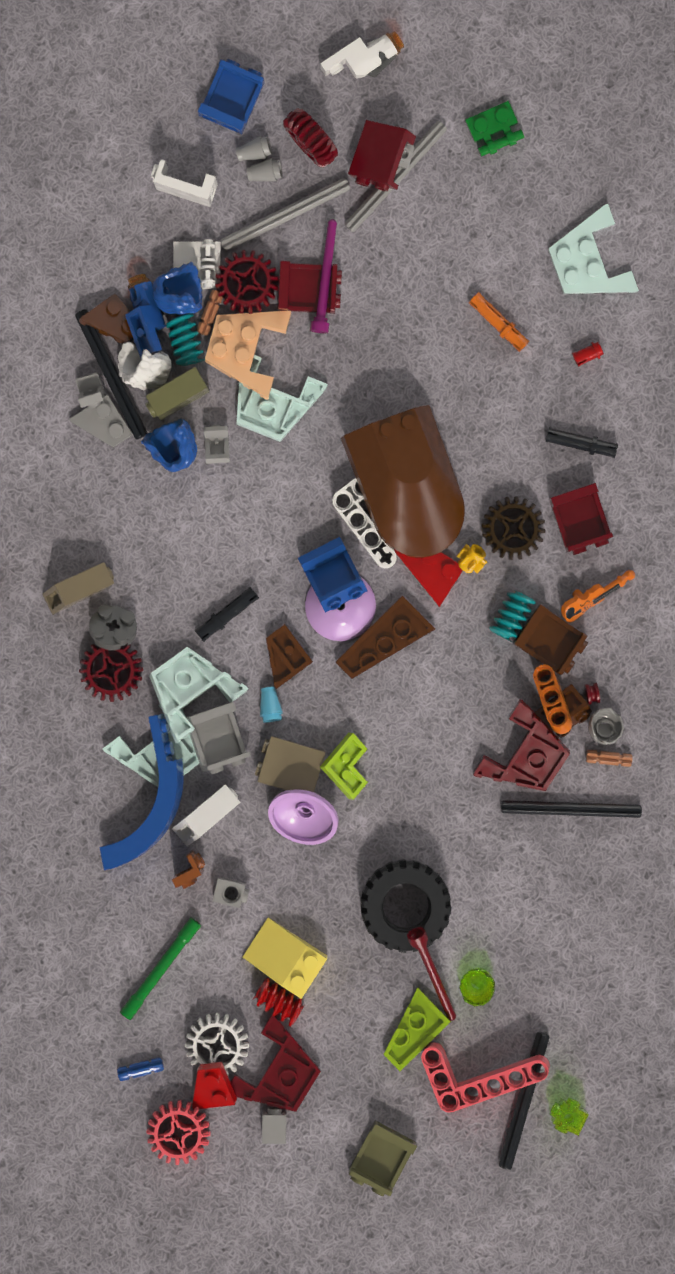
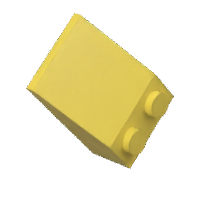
M268 917L246 950L243 958L279 985L302 999L326 962L327 955Z

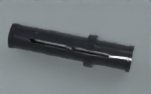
M550 427L546 437L547 443L587 451L590 455L596 453L609 456L614 459L618 448V443L598 440L596 436L590 438Z
M248 587L222 610L210 615L211 618L194 631L205 642L219 629L223 630L225 628L224 625L245 610L250 604L258 600L259 597L251 587Z

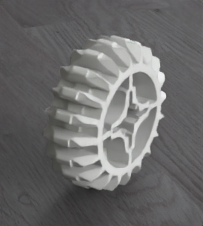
M220 1013L215 1014V1020H212L211 1015L207 1014L206 1023L201 1018L197 1020L200 1028L196 1025L191 1026V1030L195 1034L188 1033L186 1037L193 1042H186L185 1047L193 1048V1050L188 1051L186 1055L187 1057L195 1056L191 1061V1065H195L198 1062L200 1064L215 1063L220 1054H234L230 1060L223 1063L226 1073L229 1075L228 1068L233 1072L237 1071L234 1063L241 1066L244 1064V1061L239 1056H248V1052L242 1050L249 1048L248 1042H242V1040L248 1038V1034H239L244 1029V1026L240 1025L235 1028L237 1019L234 1018L231 1023L227 1022L229 1019L228 1014H225L224 1020H219ZM219 1027L217 1034L213 1037L200 1036L209 1028ZM226 1029L234 1036L237 1048L226 1042L224 1038ZM219 1035H222L220 1041L224 1047H219L215 1056H213L214 1045L211 1046V1043H215ZM198 1043L203 1044L210 1051L208 1061L200 1054Z

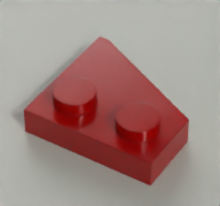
M223 1063L200 1064L192 1104L193 1110L195 1107L205 1109L235 1105L237 1097Z

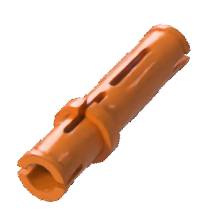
M480 292L469 301V304L500 333L499 336L509 341L518 352L530 342L515 328L516 325L503 317Z

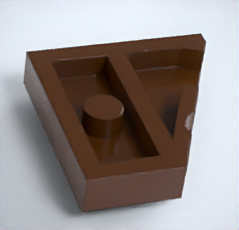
M116 293L79 319L82 325L85 326L87 324L99 330L98 333L110 336L121 344L134 340L125 316L130 311Z
M286 624L266 638L274 687L276 689L313 662Z

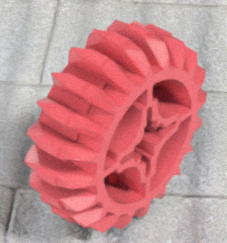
M178 1100L177 1107H174V1103L169 1101L168 1110L164 1105H161L159 1107L161 1113L154 1111L152 1114L156 1120L149 1119L148 1124L154 1128H148L146 1133L154 1136L148 1138L147 1142L150 1144L156 1143L151 1150L152 1152L160 1150L158 1154L159 1159L164 1154L167 1155L166 1163H170L171 1158H175V1165H179L180 1158H183L184 1163L188 1164L189 1155L193 1160H196L198 1156L195 1151L203 1154L205 1149L201 1145L208 1146L209 1141L204 1137L210 1136L211 1131L203 1129L209 1127L210 1123L209 1121L201 1122L206 1117V1114L201 1113L197 1116L199 1107H195L193 1111L190 1110L191 1102L189 1101L186 1104V1108L182 1107V1100ZM178 1115L190 1118L195 1124L182 1123ZM170 1116L171 1128L159 1134L160 1124ZM176 1126L180 1130H184L181 1139L173 1134ZM198 1131L197 1141L187 1149L186 1137ZM163 1141L176 1143L180 1150H173L167 1147Z

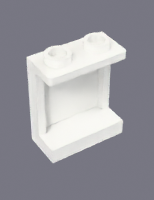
M161 159L159 165H154L151 178H153L156 190L211 207L218 185L215 176L206 174L202 187L166 176L168 166L165 160Z

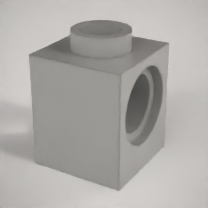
M219 876L212 902L240 908L241 903L247 902L249 889H245V882ZM235 887L238 890V896L234 899L228 898L225 894L226 888Z
M269 1107L267 1111H263L262 1144H286L287 1111H282L281 1108Z

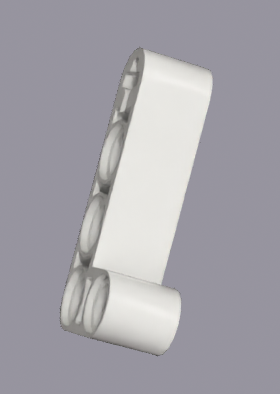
M355 478L334 494L332 499L333 506L380 568L388 569L395 564L397 559L396 553L381 539L374 523L359 505L364 498L362 493H358L355 489L357 483ZM340 495H346L350 499V504L345 508L339 507L336 503V499ZM354 514H361L364 518V523L359 527L353 526L350 522ZM373 532L378 536V543L376 545L370 546L365 542V536L368 533ZM382 542L386 546L381 548L385 554L391 553L392 555L390 564L386 562L381 563V554L377 551L374 555L372 552Z

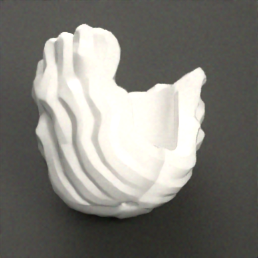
M126 342L122 344V349L118 355L119 376L122 377V381L125 384H131L134 388L147 390L159 388L166 383L172 368L171 359L168 354L159 351L151 355L145 349L140 358L137 347L132 342Z

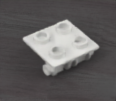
M206 239L204 242H173V268H179L183 264L193 262V265L198 269V277L201 280L202 289H218L215 287V284L221 282V280L216 279L215 276L216 274H221V270H219V265H221V242H213L211 239Z

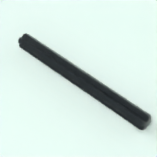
M87 309L81 310L75 314L81 330L136 440L145 437L147 430L98 330L87 324L84 326L79 322V319L88 313Z
M503 800L501 802V812L508 814L640 818L642 815V807L633 804Z
M536 1033L530 1057L545 1055L550 1038L548 1034ZM534 1064L532 1066L533 1070L540 1073L542 1064ZM536 1083L520 1088L499 1161V1167L503 1169H512Z

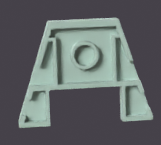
M608 204L602 206L548 249L564 294L635 293L639 291L632 271L612 278L607 277L592 233L615 225Z
M254 356L251 372L257 373L262 360L261 357ZM308 376L299 398L271 388L270 396L267 400L239 382L236 425L281 442L323 394L328 384Z
M188 647L151 672L149 676L176 743L184 739L195 729L180 710L201 694L216 685L231 703L248 690L247 686L242 683L239 684L231 678L232 676L226 672H221L212 666L211 662Z
M182 708L180 711L185 716L184 710ZM169 731V742L171 741L174 746L172 758L173 760L182 758L185 775L199 764L190 734L176 743L171 731ZM118 736L103 748L104 752L158 787L159 771L153 741L136 755L121 736Z

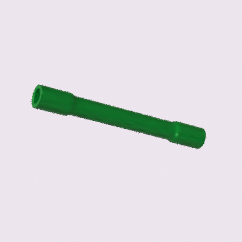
M192 917L188 919L171 946L135 994L129 998L120 1010V1013L125 1018L131 1020L143 1005L146 997L185 945L190 942L202 926Z

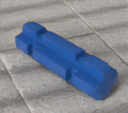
M158 1057L151 1059V1062L146 1060L130 1064L128 1068L127 1066L119 1067L117 1074L120 1081L129 1080L131 1076L137 1078L151 1074V1071L155 1073L163 1071L164 1065L162 1059Z

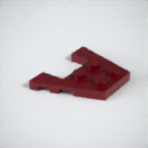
M519 699L509 715V720L529 731L506 766L483 755L473 771V775L479 778L482 776L493 778L494 781L513 782L517 786L546 791L570 755V750L522 699Z
M271 1015L261 1034L281 1045L278 1053L257 1087L236 1074L230 1083L238 1098L296 1112L320 1074L321 1069L278 1018Z

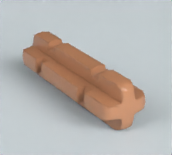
M212 290L210 293V301H207L201 316L202 321L199 322L196 329L199 334L209 335L210 325L213 324L219 309L218 304L223 299V296H218L220 292L218 290Z
M587 750L586 762L588 763L599 762V764L616 766L621 764V766L630 767L633 761V756L622 753V755L606 751H600L599 753L597 750Z

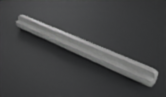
M437 121L414 146L409 168L404 169L398 166L394 183L398 185L446 132L447 128L443 123ZM376 188L345 222V226L350 231L355 232L393 189L389 188L388 192Z
M342 178L222 238L221 244L225 251H229L349 191L350 185L346 178Z

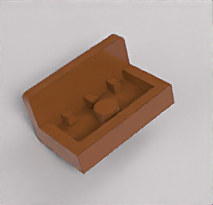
M194 850L186 855L192 867L173 877L172 881L176 888L182 886L185 889L195 884L197 877L202 875L205 862L200 853L195 854Z

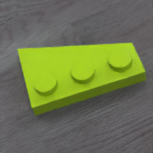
M419 988L414 993L400 1024L383 1054L399 1072L451 1022Z

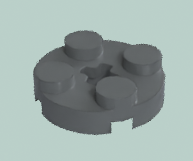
M102 605L90 619V636L95 640L97 646L106 650H119L121 646L126 644L128 646L134 641L137 633L135 615L132 611L122 607ZM116 625L119 629L115 628L114 631H110L108 626Z

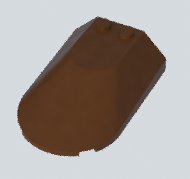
M430 405L415 407L389 416L341 437L342 444L377 533L390 548L409 557L424 558L442 552L455 541L463 526L465 505Z

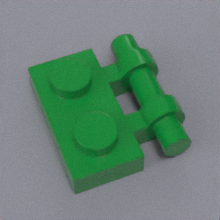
M509 101L465 120L474 143L482 139L484 140L485 145L478 148L481 157L487 154L493 155L497 153L498 149L507 145L511 147L517 144L518 140L525 138L521 129L512 132L510 129L511 126L518 124V121ZM503 131L504 137L495 141L492 140L491 135Z

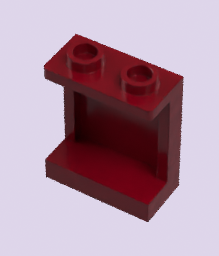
M366 120L348 174L356 179L355 183L361 186L368 187L369 184H373L375 188L388 192L389 188L397 190L399 185L394 183V178L406 143L414 145L416 136L405 128Z
M290 261L280 262L279 311L317 313L322 265L290 263ZM333 264L331 269L326 314H335V308H340L341 294H336L337 284L341 285L342 270H337L338 264Z
M596 483L549 499L566 552L572 551L573 555L587 551L586 546L594 543L596 548L609 544L608 539L613 537L597 493L599 491Z

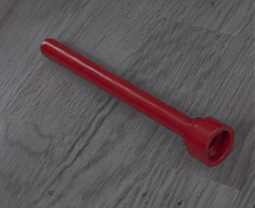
M422 927L414 928L407 934L409 943L412 947L418 949L447 1018L453 1021L456 1019V1014L426 946L428 943L426 931Z

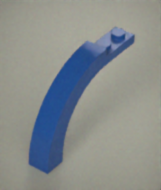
M164 713L148 717L159 771V785L155 803L146 820L134 833L119 842L99 847L104 870L116 868L145 854L164 836L178 811L183 792L184 770L182 758L175 760L172 758L174 746L171 741L169 742L168 732L170 728Z

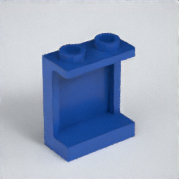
M220 60L219 68L204 103H201L198 109V115L239 134H243L265 83L264 78L261 77L262 74L254 69L249 68L247 71L240 68V64L233 60Z
M340 537L298 558L325 613L335 610L343 603L351 599H357L367 592V588Z

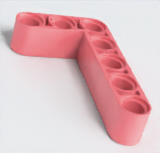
M437 1042L429 1043L424 1048L421 1056L440 1108L448 1113L540 1082L548 1076L550 1069L548 1059L545 1056L536 1055L457 1083L446 1052L441 1044ZM430 1050L436 1051L439 1054V1059H430L427 1052ZM536 1063L542 1064L545 1071L537 1073L533 1070L532 1066ZM518 1071L522 1074L523 1078L519 1081L513 1080L510 1073ZM442 1072L446 1074L448 1080L440 1082L437 1080L436 1074ZM496 1079L499 1081L500 1087L492 1088L489 1086L488 1081ZM466 1088H476L478 1095L470 1096L466 1092ZM453 1095L456 1103H447L444 1096Z

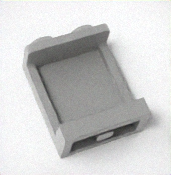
M234 702L186 717L195 728L190 733V737L202 772L210 771L211 774L223 771L224 765L231 763L232 767L246 763L245 758L251 756L250 751L247 752L233 714L236 711Z

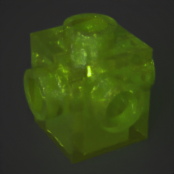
M569 1097L567 1100L561 1098L559 1103L555 1102L550 1111L551 1121L555 1124L554 1128L564 1134H567L569 1131L579 1136L589 1114L587 1110L580 1107V1102Z

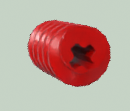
M267 977L253 997V999L257 998L256 1006L259 1007L265 1003L264 1011L266 1012L274 1008L272 1016L275 1017L277 1014L282 1013L280 1021L283 1022L285 1019L290 1018L289 1026L291 1027L305 1004L301 1006V998L293 1001V993L285 996L286 989L284 987L277 991L278 983L276 982L269 987L270 979Z

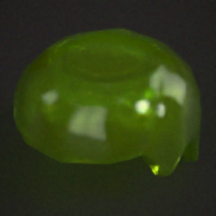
M473 968L467 971L462 976L459 986L463 1000L474 1007L484 1006L492 999L496 988L492 975L483 968Z

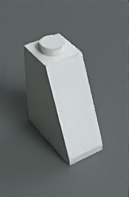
M225 784L172 828L186 846H189L241 803L238 800L237 793Z

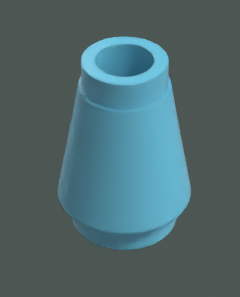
M275 687L262 688L260 717L263 718V722L282 720L281 714H283Z

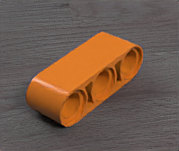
M545 664L540 665L534 670L533 678L547 720L554 732L566 734L572 728V719L559 680L552 667ZM551 675L548 681L541 682L543 676ZM551 696H558L554 703H548V699ZM565 717L563 723L555 724L557 718Z

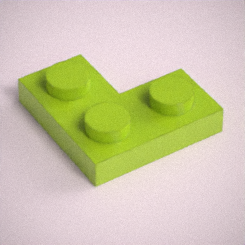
M350 732L347 733L320 768L348 799L354 800L368 783L354 767L367 748L354 733Z

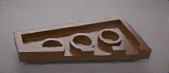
M401 596L335 663L353 679L434 631L435 628Z

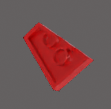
M393 549L440 607L463 571L458 563L442 552L429 557L415 558L406 556Z

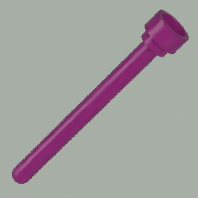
M330 219L327 224L317 314L310 324L311 332L328 334L329 332L326 310L337 222L334 219Z

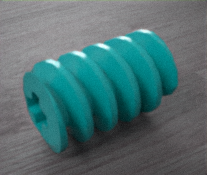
M185 314L172 318L166 324L168 329H174L168 335L169 338H176L171 342V346L178 348L173 352V355L180 357L175 361L176 365L188 366L205 360L198 359L203 350L195 348L201 344V341L193 340L199 334L196 331H191V328L196 326V322L188 321L194 314Z
M514 590L515 593H507L511 601L502 602L506 607V610H498L502 618L494 617L493 621L498 626L489 627L491 632L512 642L510 637L518 638L519 636L514 629L523 628L519 620L527 621L523 612L531 613L532 611L527 604H536L535 600Z

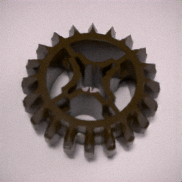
M518 496L514 497L512 504H510L509 497H505L504 506L499 500L496 501V506L499 509L496 510L490 506L488 510L493 515L485 514L483 517L489 520V524H481L482 528H488L489 532L482 533V537L490 536L491 538L485 545L489 546L494 543L495 547L492 548L491 552L495 553L499 548L502 550L499 554L500 558H503L505 553L508 552V560H513L514 553L517 554L518 560H521L522 551L527 556H530L529 547L534 550L538 549L534 541L543 542V538L537 536V534L545 533V529L538 528V525L544 524L545 520L537 521L536 519L537 516L542 514L539 510L536 513L531 511L536 506L534 503L527 508L528 500L526 498L523 499L521 504H518ZM507 509H518L523 511L522 514L514 520L509 519L507 516H504L501 513ZM528 517L533 527L531 538L527 536L522 528L524 521ZM496 518L504 526V533L499 540L494 532ZM521 519L517 527L519 533L515 535L514 532L513 535L509 534L505 538L510 529L507 523L512 522L513 525L514 522L517 523ZM511 537H516L525 543L524 546L519 548L504 546Z

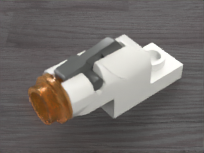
M395 31L392 33L388 32L382 37L368 42L367 47L359 37L320 63V68L325 76L330 73L333 76L343 70V64L346 63L356 79L366 75L376 77L396 58V55L401 53L400 50L404 48V44Z

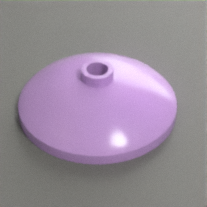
M363 578L362 580L367 588V592L357 599L345 602L343 610L335 609L326 613L313 587H310L306 596L305 610L310 625L317 633L330 640L347 641L360 636L368 629L374 619L376 601L371 587Z
M295 789L281 792L273 798L268 809V817L274 829L283 837L296 843L305 845L324 843L334 836L338 827V815L334 807L325 798L311 791Z

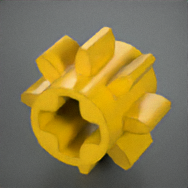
M466 544L457 554V557L460 558L458 565L466 573H472L473 571L479 573L487 563L484 559L486 557L485 551L476 544H473L471 547Z

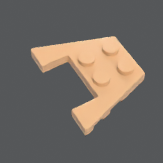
M291 311L217 315L205 362L268 400L274 377L251 372L250 370L262 328L286 334Z

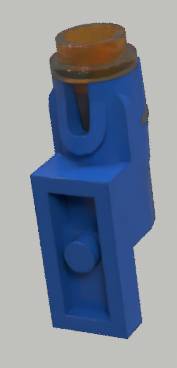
M139 274L128 279L129 285L127 287L134 310L125 316L141 358L142 352L145 349L151 355L162 350L156 332L166 327L163 318L165 313L158 308L153 299V283L146 277V274Z

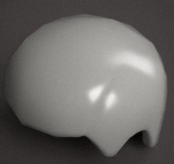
M602 708L591 715L588 722V732L593 740L603 745H610L622 737L624 730L622 717L613 711L612 708Z

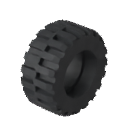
M402 859L393 863L391 861L382 868H378L371 878L367 880L361 895V915L367 931L374 937L376 942L383 944L385 948L390 950L395 949L403 953L412 950L416 952L418 949L412 947L407 938L410 930L417 927L424 928L428 936L427 947L431 946L434 940L439 939L443 935L442 932L447 928L449 916L451 915V898L441 876L430 866L415 860L406 861V859ZM399 884H413L419 887L427 897V914L416 926L409 928L398 927L392 924L384 913L383 903L385 896L393 887Z

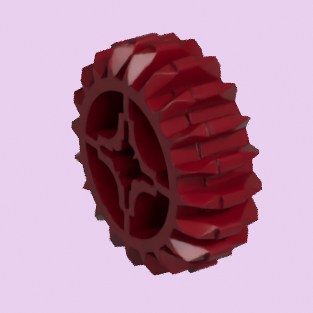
M296 108L283 120L284 128L289 133V136L317 166L324 168L326 165L331 164L334 158L338 156V150L327 133L303 109Z
M242 250V258H238L236 252L232 253L233 262L227 257L224 259L228 267L219 265V270L224 272V274H216V279L222 280V282L216 283L215 287L218 289L223 288L224 290L220 291L218 296H227L223 300V304L227 305L232 302L231 311H234L238 305L240 306V314L244 313V307H248L249 314H253L252 307L256 306L258 312H261L260 304L262 302L266 307L270 306L269 301L266 299L267 297L273 300L276 298L270 291H278L279 289L277 285L272 284L279 281V277L271 276L277 269L276 267L268 269L272 262L268 259L263 263L264 254L262 253L255 259L254 250H251L250 257H246V251ZM242 264H253L245 273L233 270ZM259 268L263 270L267 277L266 288L262 287L255 280ZM251 276V283L254 286L247 285L243 289V282H241L240 278L247 280ZM229 277L239 284L235 297L228 289ZM251 291L261 294L254 300H242Z
M95 644L91 645V649L94 651L93 654L89 651L84 652L89 657V660L81 659L80 663L87 665V667L79 669V672L87 673V677L81 678V682L89 680L90 684L85 689L90 690L94 687L93 697H96L101 692V701H104L106 695H109L110 702H114L115 694H117L118 699L121 701L124 699L122 692H125L128 696L132 695V692L129 690L130 686L133 689H138L139 686L133 683L134 679L142 681V677L137 676L136 671L142 672L144 668H136V663L142 662V659L137 658L134 660L133 656L138 653L137 650H133L131 653L128 652L131 644L128 646L126 644L124 648L121 647V649L115 650L122 653L128 660L121 663L114 662L108 650L98 649ZM102 653L103 667L92 673L93 663L97 656ZM109 663H112V666L116 665V667L123 666L114 672V677H110V674L107 675L106 673L100 675L101 672L109 668ZM130 667L129 679L121 687L119 674L122 670ZM101 677L108 678L111 684H113L114 690L101 687L95 679Z

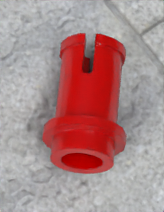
M591 342L590 346L572 353L578 367L595 358L601 359L600 356L604 355L599 342Z

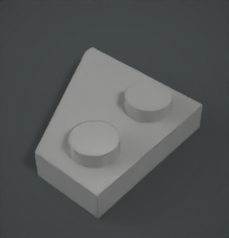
M108 395L104 397V401H101V405L94 408L87 407L69 419L73 424L113 448L133 436Z

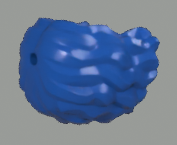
M193 262L183 264L179 268H171L167 273L159 276L154 281L153 299L158 308L163 312L183 315L186 313H197L202 309L201 280L198 277V269L193 265Z
M182 418L155 428L152 433H147L141 441L146 450L151 453L152 458L170 472H178L188 468L194 462L197 455L195 436L191 431L189 423Z

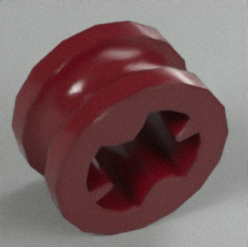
M593 683L592 686L585 684L588 705H592V702L600 703L598 684Z

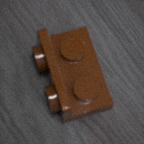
M571 684L562 692L572 719V727H574L578 723L585 722L592 713V710ZM558 696L552 698L548 703H554ZM543 706L534 712L558 738H563L569 734V732L557 734L553 731ZM565 717L557 718L555 724L563 723Z

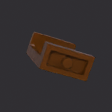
M539 604L513 644L541 663L552 667L553 671L559 675H563L564 672L568 674L574 666L575 662L572 659L576 653L581 654L588 644L586 638L588 635L580 632L550 612L549 609Z

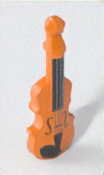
M627 570L622 576L618 575L616 580L605 587L595 584L590 589H587L584 594L579 589H576L572 593L573 598L567 600L562 605V616L567 622L577 620L589 608L602 602L605 597L623 587L628 580H633L635 578L634 571Z

